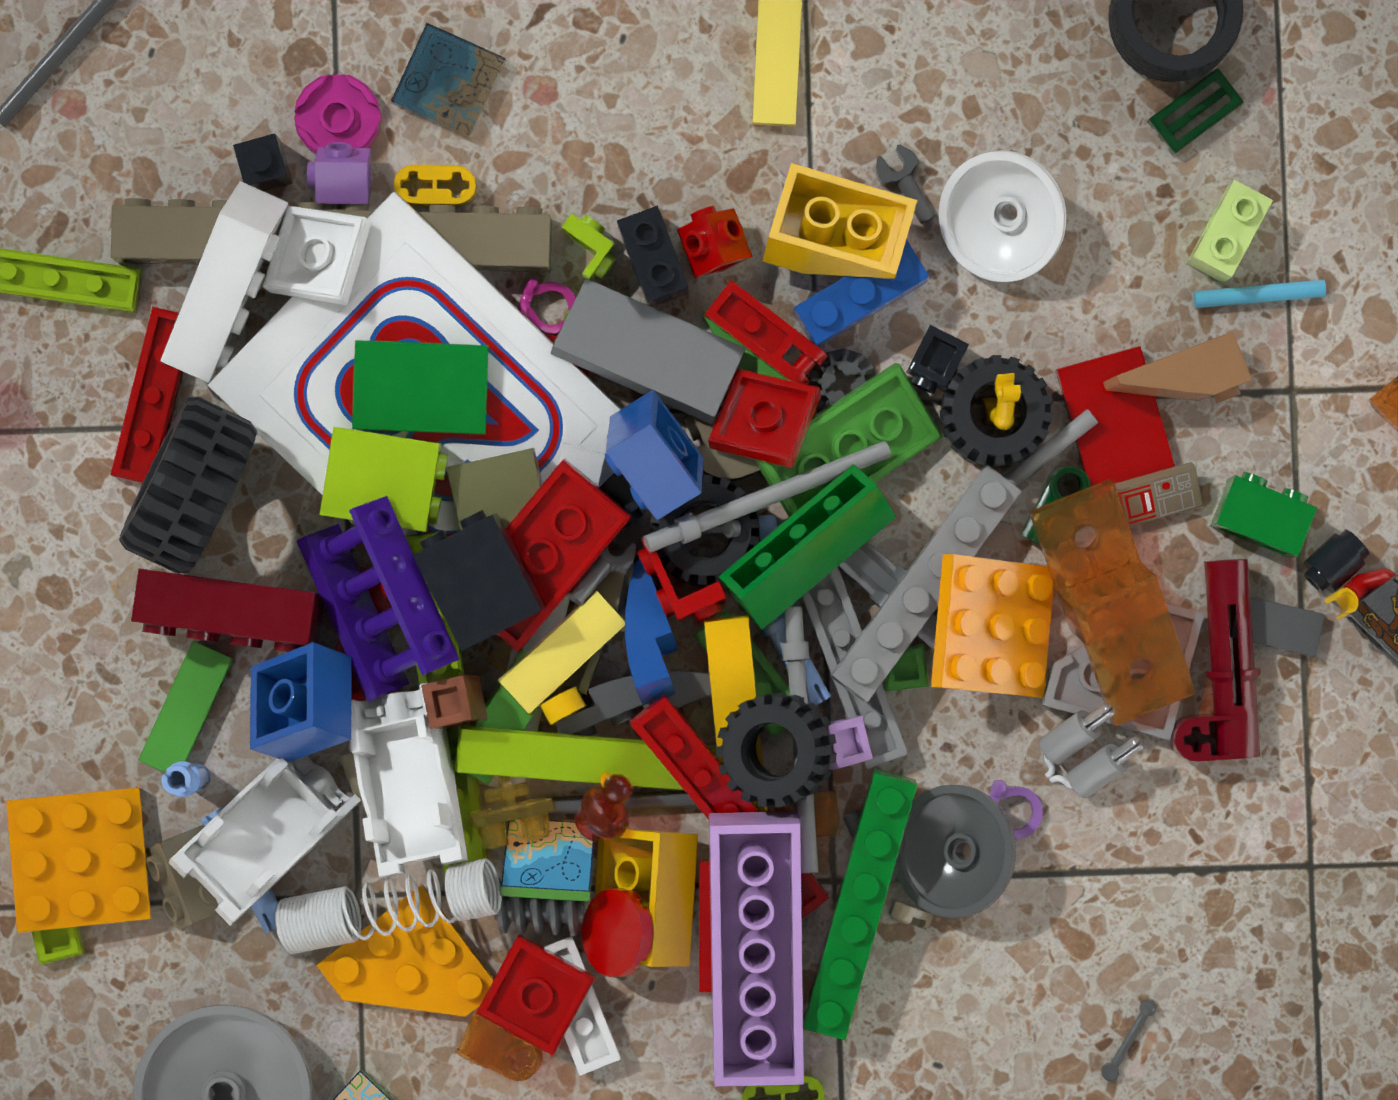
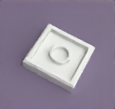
M287 206L278 235L280 240L271 258L263 288L269 293L347 305L371 222L366 217Z

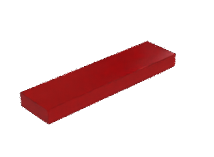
M152 306L111 476L143 483L169 431L183 371L160 360L178 318V312Z

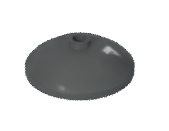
M942 785L919 795L913 800L896 859L898 864L897 877L906 894L922 909L934 915L948 918L975 915L990 907L1005 891L1015 867L1016 842L1007 815L990 796L969 786ZM966 844L971 847V855L968 859L963 854V848Z

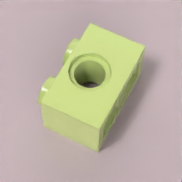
M1234 179L1226 187L1186 264L1222 283H1226L1234 275L1273 200Z

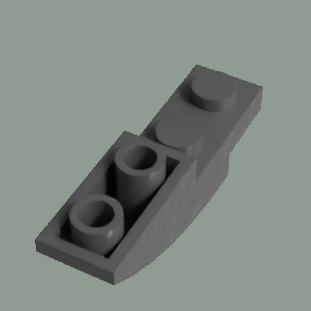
M668 671L676 693L668 696V698L683 716L685 713L682 707L690 703L699 701L701 708L712 704L710 674ZM628 676L589 688V693L595 705L559 720L555 723V726L560 734L592 736L597 734L594 726L596 724L611 719L613 726H616L634 718L637 715L635 708L641 706L642 703L636 691L633 677ZM649 703V704H647V705H644V706H643L644 709L647 708V707H648L650 704H652V703Z

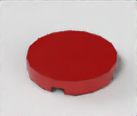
M625 888L603 890L591 900L584 914L582 925L583 949L589 963L602 975L608 977L633 975L639 970L636 967L639 966L641 961H646L651 951L653 939L652 918L648 908L642 907L638 900L642 898L634 891Z

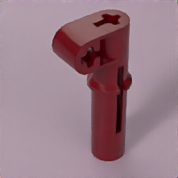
M1248 559L1204 561L1211 670L1206 671V677L1212 682L1214 713L1180 717L1175 721L1171 739L1169 740L1170 746L1176 754L1189 761L1197 762L1260 757L1256 678L1261 674L1260 668H1255ZM1228 605H1230L1231 628L1233 626L1235 614L1237 615L1238 639L1232 638L1234 661L1233 671L1231 663ZM1233 674L1235 678L1236 703H1234ZM1209 721H1215L1217 753H1211L1210 743L1204 740L1197 741L1195 749H1193L1191 745L1183 741L1184 736L1191 735L1192 727H1194L1196 732L1208 735L1210 734Z

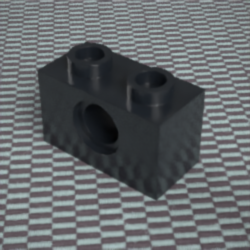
M658 205L617 220L620 235L646 304L654 307L689 294V287Z

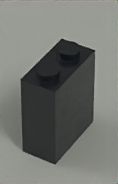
M483 510L461 520L459 523L463 530L449 537L442 530L422 540L420 544L423 550L413 555L461 651L546 609L523 561L506 532L499 514L496 513L487 517Z

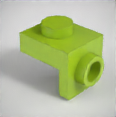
M571 213L561 227L563 234L595 255L583 271V279L585 280L586 278L593 281L596 276L603 279L617 259L612 255L615 250V244L602 235L605 228L587 214H584L579 219Z

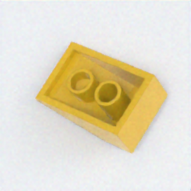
M791 163L762 261L803 274L895 279L917 200Z

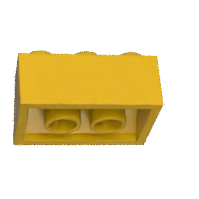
M599 827L595 896L601 891L611 888H625L634 891L642 898L638 900L642 907L648 908L652 918L653 939L651 951L646 961H641L639 965L648 967L690 966L698 834Z

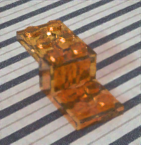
M1108 479L1028 511L1069 629L1084 644L1104 704L1109 703L1111 705L1110 709L1113 707L1115 710V715L1110 718V722L1116 727L1195 695L1196 691L1157 576L1140 560L1115 483ZM1085 526L1093 527L1095 529L1094 541L1087 547H1077L1075 545L1077 531ZM1138 659H1149V672L1140 679L1131 678V665Z

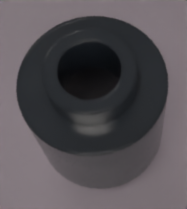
M1345 529L1339 535L1334 533L1304 561V565L1307 568L1304 577L1320 593H1323L1326 589L1334 593L1365 565L1364 559L1370 555V552L1351 531Z

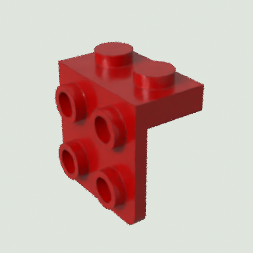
M644 538L641 539L644 549L637 551L647 575H651V577L658 576L663 589L655 593L667 618L675 615L678 623H681L695 616L697 622L700 623L704 619H710L722 613L720 604L726 602V596L719 581L678 600L657 552L653 551L650 553L645 545Z

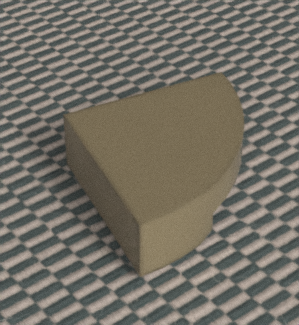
M894 899L888 913L891 919L908 925L912 924L922 929L930 928L934 914Z

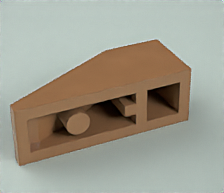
M1232 331L1117 375L1103 382L1107 391L1201 401L1214 396L1217 404L1240 395L1241 392L1238 386L1251 381L1252 377Z

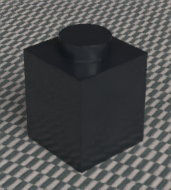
M276 133L233 145L243 183L263 192L293 183L282 142Z

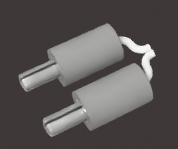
M1109 703L1103 704L1092 713H1088L1085 710L1078 711L1041 737L1039 741L1045 762L1049 768L1048 772L1045 773L1046 777L1051 783L1056 781L1063 783L1083 798L1090 797L1126 772L1129 767L1127 760L1143 749L1142 741L1138 742L1140 740L1138 737L1131 738L1120 747L1109 743L1068 772V779L1061 775H1054V764L1059 765L1100 736L1099 726L1115 715V710L1113 707L1110 709L1111 705Z

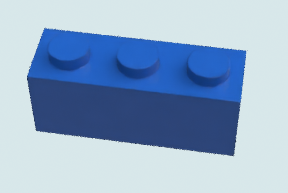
M906 239L895 279L845 276L795 306L793 315L807 338L820 348L926 284L929 275Z

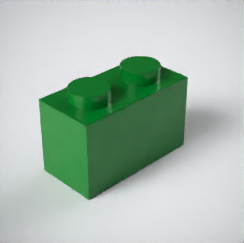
M1243 472L1241 477L1234 475L1228 478L1210 527L1290 559L1298 557L1317 510V507L1307 504L1309 497L1289 488H1284L1282 493L1266 487L1268 480L1249 472Z

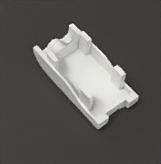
M420 684V690L392 693L370 702L351 700L350 743L352 753L354 754L359 791L367 814V818L362 819L365 839L374 843L378 875L382 878L406 874L405 866L440 857L441 864L446 865L468 860L447 729H430L421 687L423 684Z
M308 756L286 762L283 758L276 759L227 804L198 834L171 857L168 863L183 878L188 874L196 878L216 898L218 906L215 911L231 926L357 806L361 799L356 794L352 797L345 795L337 787L330 773L323 767L316 765Z

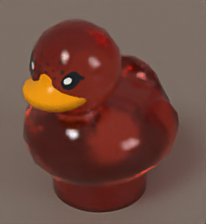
M603 773L600 778L602 786L593 787L583 795L581 809L575 814V824L578 831L586 839L591 841H597L600 838L614 840L620 838L628 829L630 820L623 803L631 797L632 784L626 776Z

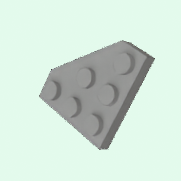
M1160 602L1052 664L1041 705L1075 714L1080 710L1092 713L1103 704L1109 703L1111 705L1110 709L1114 708L1115 715L1104 723L1170 740L1204 613Z

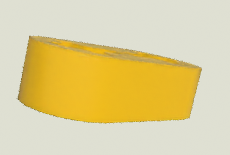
M407 165L398 171L393 183L395 192L409 205L414 207H429L430 205L463 207L471 203L477 193V183L471 171L458 165ZM416 174L420 182L432 183V189H418L417 196L411 197L408 189L402 188V184L410 182L411 175ZM460 175L463 183L469 184V189L462 190L461 196L455 198L451 190L439 189V183H453L454 176Z
M573 687L540 705L550 725L587 707L577 687Z

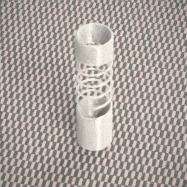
M487 858L450 865L445 874V891L454 918L447 919L440 911L441 892L437 875L432 869H429L427 873V886L436 914L432 923H425L419 916L420 903L417 883L413 875L409 873L405 879V888L415 917L413 924L405 928L397 920L398 898L394 883L390 878H386L384 881V896L388 911L393 919L391 929L386 932L380 930L376 925L377 904L372 886L365 882L362 888V898L366 914L372 924L371 930L366 936L360 935L362 927L360 908L353 891L347 886L284 898L279 901L276 907L277 934L283 948L290 954L353 943L358 938L368 940L373 934L374 929L383 936L390 935L396 925L403 931L409 932L415 927L417 920L425 927L430 928L434 926L439 916L450 924L456 920L465 921L496 915L501 908L502 901L500 882L493 863ZM431 874L435 882L437 903L432 889ZM409 879H411L414 888L415 906L411 897ZM388 882L393 894L394 912L389 899ZM366 887H368L372 899L373 917L368 906Z

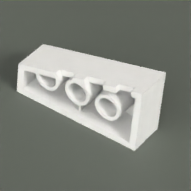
M241 181L238 183L218 215L160 360L161 362L208 383L217 369L222 370L230 362L235 347L228 345L233 333L240 335L247 321L250 311L244 309L248 297L255 299L263 282L265 274L259 271L264 260L270 262L277 248L280 237L275 234L288 206V202Z

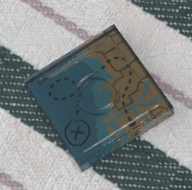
M426 23L391 102L396 106L471 139L506 63V58Z

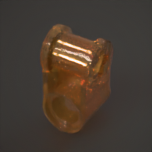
M476 1011L473 1012L455 1049V1053L481 1067L491 1069L514 1081L529 1079L539 1071L543 1062L541 1049L480 1016ZM522 1049L528 1051L526 1059L532 1065H526L521 1070L515 1068L516 1059L511 1057V1054H517Z

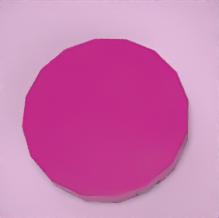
M345 74L320 76L305 86L296 100L294 111L297 134L308 150L314 154H317L318 147H325V145L334 142L348 143L351 145V148H370L379 134L382 118L378 100L369 87L357 78Z

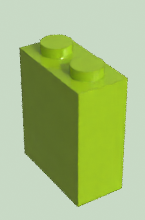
M333 427L320 515L353 520L349 510L387 496L401 528L428 532L429 523H438L441 498L434 497L436 479H445L448 454L441 453L442 444Z

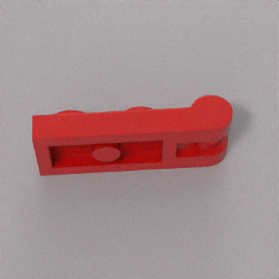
M730 280L704 314L707 319L779 373L785 380L806 384L809 381L806 377L815 365L820 366L828 356L822 349L732 280ZM791 346L802 353L793 366L783 359V356Z

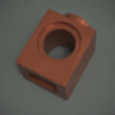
M462 675L421 685L430 729H448L488 720L479 676Z

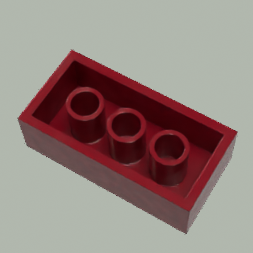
M139 568L131 621L143 623L142 632L176 637L177 628L187 629L186 638L219 642L220 634L231 635L230 644L262 648L263 640L275 641L274 650L290 652L310 643L318 644L324 603L320 594L314 592Z

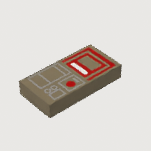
M1192 462L1108 485L1115 523L1119 530L1203 506L1197 471Z

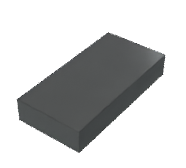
M1250 597L1253 643L1316 657L1325 614ZM1235 614L1232 628L1230 627L1229 632L1230 638L1238 639L1237 615Z

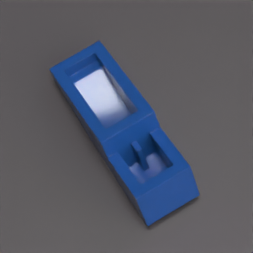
M639 559L635 562L629 583L625 609V641L628 663L635 688L642 706L656 701L663 694H666L667 697L676 694L662 656L677 651L678 647L667 617L655 593L657 590L652 577L647 575Z

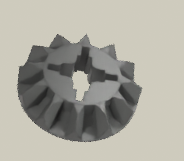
M848 349L830 351L826 353L828 356L820 366L815 365L809 374L808 385L820 388L821 398L817 406L820 411H823L845 396L841 390L835 392L832 390L828 393L825 391L831 388V385L836 381L834 375L836 372L833 367H837L838 371H841L845 377L860 375L850 385L851 391L876 376L875 368L863 354Z

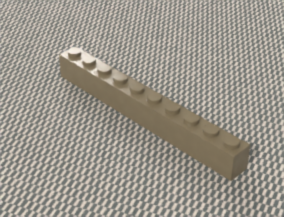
M142 198L125 199V205H112L111 258L117 263L199 265L218 215L227 200L212 201V207H194L195 201L186 199L168 200V206H151V200ZM299 203L301 208L366 218L374 212L368 211V204H342V210H325L324 203ZM430 205L429 212H417L478 271L551 272L552 219L550 214H542V208L517 207L516 214L499 213V207L474 206L473 213L455 212V206ZM284 215L275 234L277 236L279 235ZM264 260L262 266H269L270 262Z

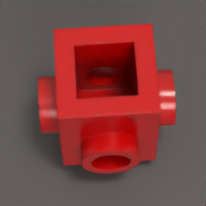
M715 206L700 209L690 215L692 222L677 229L695 278L724 272L753 257L735 208L718 212Z

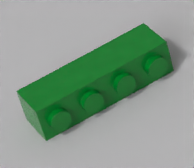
M853 464L723 572L719 578L738 606L763 630L893 521L896 515L879 487Z

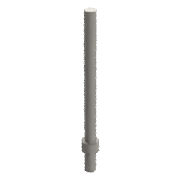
M885 441L696 516L693 513L678 517L674 519L673 525L643 536L645 545L651 553L678 541H682L685 544L701 538V532L835 480L853 464L862 469L890 458L889 446Z
M789 607L784 611L786 643H782L783 662H788L790 696L798 695L804 697V702L808 704L805 661L810 659L809 643L804 642L802 607ZM792 735L793 757L795 765L797 761L798 749L796 741ZM814 794L807 796V799L796 802L800 821L801 873L818 872Z

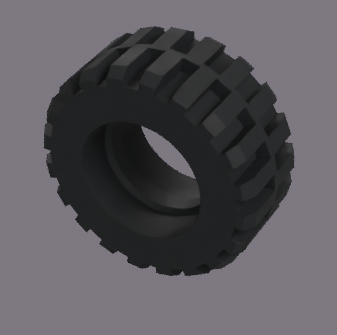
M199 396L188 397L172 422L124 523L119 538L124 549L177 574L189 573L211 539L250 456V451L257 435V430L252 422Z

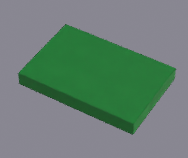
M355 340L352 429L486 434L489 346Z

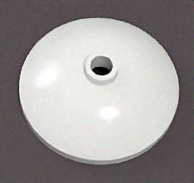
M1004 150L990 151L977 155L959 166L950 176L943 189L939 204V224L943 239L954 258L968 271L981 278L997 282H1012L1035 274L1053 259L1065 235L1067 217L1061 190L1052 175L1041 164L1026 155ZM1008 204L1013 205L1017 209L1016 219L1011 218L1007 214L1006 208Z

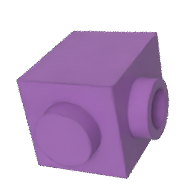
M334 142L325 145V147H318L315 161L308 162L307 186L308 188H315L316 203L368 204L372 190L371 148H351L350 144L343 142Z

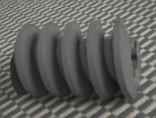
M501 896V908L498 914L494 915L500 933H507L511 922L514 921L518 934H524L529 922H532L535 934L542 935L547 923H550L553 935H560L564 924L567 923L571 936H577L583 924L585 901Z

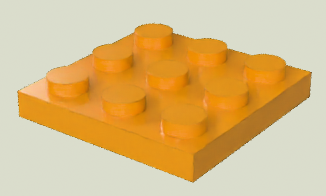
M943 554L931 687L1044 698L1055 567L957 554Z
M139 787L6 800L17 933L151 919L141 792Z

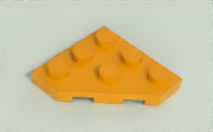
M421 884L418 887L419 916L425 923H432L436 910L432 904L429 892ZM413 890L411 897L415 906V893ZM407 896L398 902L397 920L405 928L413 924L415 917ZM440 908V911L442 912V914H443L447 919H449V918L446 916V914L443 912V910ZM387 910L377 918L376 925L383 932L391 929L393 919ZM440 916L434 926L430 928L425 927L417 920L415 927L409 932L403 931L396 925L390 935L383 936L374 929L373 934L368 940L358 938L356 942L343 944L316 965L344 1001L464 1017L480 1006L494 980L493 976L452 923H447ZM370 923L361 930L360 935H368L372 924Z

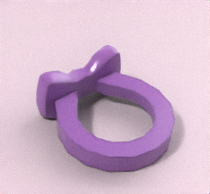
M994 780L989 796L997 803L1001 798L1019 795L1026 798L1031 805L1032 814L1028 823L1022 828L1013 829L1015 839L1025 838L1034 833L1041 824L1043 815L1042 803L1037 795L1028 788L1020 786L1006 787L1007 785L1003 780Z

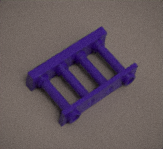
M387 496L349 510L356 526L345 532H342L339 524L308 534L296 541L346 655L351 656V666L367 702L409 685L410 683L404 671L415 665H418L421 674L424 675L460 660ZM363 542L373 567L360 573L350 549ZM379 583L382 584L392 606L378 614L368 589ZM397 624H400L410 647L399 654H396L386 632L387 629Z

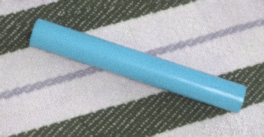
M1323 279L1201 290L1193 292V302L1195 308L1325 297L1326 284Z

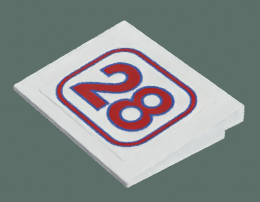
M395 191L367 218L371 222V227L348 304L343 305L292 296L208 384L239 416L251 421L257 433L322 495L333 427L352 429L355 340L489 346L486 434L358 430L442 444L441 453L448 454L447 467L535 448L543 484L557 467L563 443L606 453L610 416L621 410L578 366L550 354L554 343ZM604 459L598 487L614 473L606 459ZM447 469L445 479H436L434 497L441 498L438 523H429L428 532L402 528L405 536L444 530L446 536L449 537L461 531ZM349 520L354 526H356L353 520Z

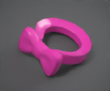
M528 278L524 292L520 297L518 310L542 333H559L564 320L555 325L545 324L540 321L534 310L530 308L531 300L534 295L555 291L565 298L569 311L576 299L575 295L567 286L561 283L545 282L538 284L536 278Z

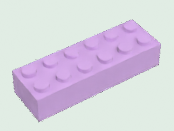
M798 811L709 813L713 1072L715 1087L804 1084L801 844Z

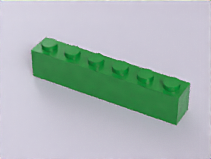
M877 768L872 769L804 1011L803 1029L846 1040L916 792L917 782L913 778Z

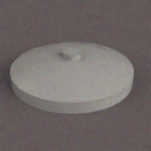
M229 1004L211 1005L181 1015L165 1026L152 1039L144 1051L136 1070L133 1100H312V1082L302 1050L290 1033L278 1022L248 1007Z

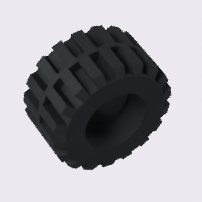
M992 355L990 358L983 359L981 357L958 371L943 394L940 410V420L943 423L942 432L944 437H948L952 445L950 447L956 453L962 454L965 457L964 460L971 464L975 462L981 464V467L989 465L990 467L1000 466V468L1017 462L1019 463L1032 454L1048 434L1047 430L1053 419V413H1051L1052 396L1047 394L1045 389L1047 384L1043 377L1039 379L1034 373L1036 369L1029 364L1025 366L1019 363L1020 359L1011 356L1007 359L1002 358V355ZM1015 373L1014 385H1020L1021 395L1018 401L1022 413L1020 423L1015 431L1007 436L1000 438L987 436L978 430L970 415L971 403L976 394L981 390L995 387L997 374Z
M703 475L702 493L658 520L652 514L650 533L673 525L674 519L684 516L694 507L701 505L718 507L746 496V492L725 478L720 479L712 477V475ZM756 511L735 519L741 525L740 535L738 537H730L727 546L714 556L699 557L693 555L685 549L681 541L656 550L664 569L679 581H684L689 585L710 586L718 581L721 584L722 581L719 576L759 542L760 523Z
M775 693L747 700L738 705L739 709L737 711L730 712L725 720L728 722L727 727L720 728L717 736L723 739L722 746L716 747V757L722 756L724 765L718 766L721 775L728 774L731 780L727 783L728 787L732 791L739 790L742 792L741 799L746 802L756 801L758 802L757 806L766 808L770 806H787L815 794L822 788L820 784L829 779L832 773L829 770V765L836 762L837 753L831 752V744L837 742L835 734L829 735L827 726L831 725L827 716H819L817 712L820 708L814 703L807 704L804 702V697L798 695L789 696L786 693ZM776 723L785 727L796 741L798 749L797 761L787 775L776 776L769 773L758 760L756 754L757 738L761 730L768 724Z

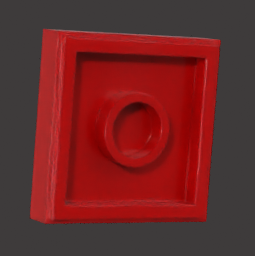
M737 369L709 436L708 443L710 449L793 468L821 398L820 388Z
M519 934L476 1013L553 1056L593 985L596 976Z

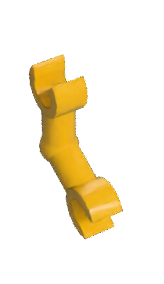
M1015 373L997 374L995 380L997 397L981 399L986 408V418L981 419L984 426L995 425L999 430L1003 431L1013 426L1015 401H1019L1021 395L1020 385H1014Z

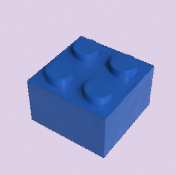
M654 389L610 416L605 459L617 476L623 474L632 486L630 487L631 494L642 510L648 508L656 520L702 493L704 457Z
M310 643L251 666L250 750L277 759L283 758L286 762H290L351 740V656L316 643Z

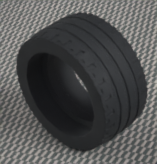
M1110 0L1108 13L1110 35L1121 58L1139 74L1162 82L1187 81L1212 70L1231 50L1241 30L1243 0H1214L1218 15L1215 33L1206 45L1191 54L1178 56L1164 53L1147 43L1135 26L1133 17L1135 0Z

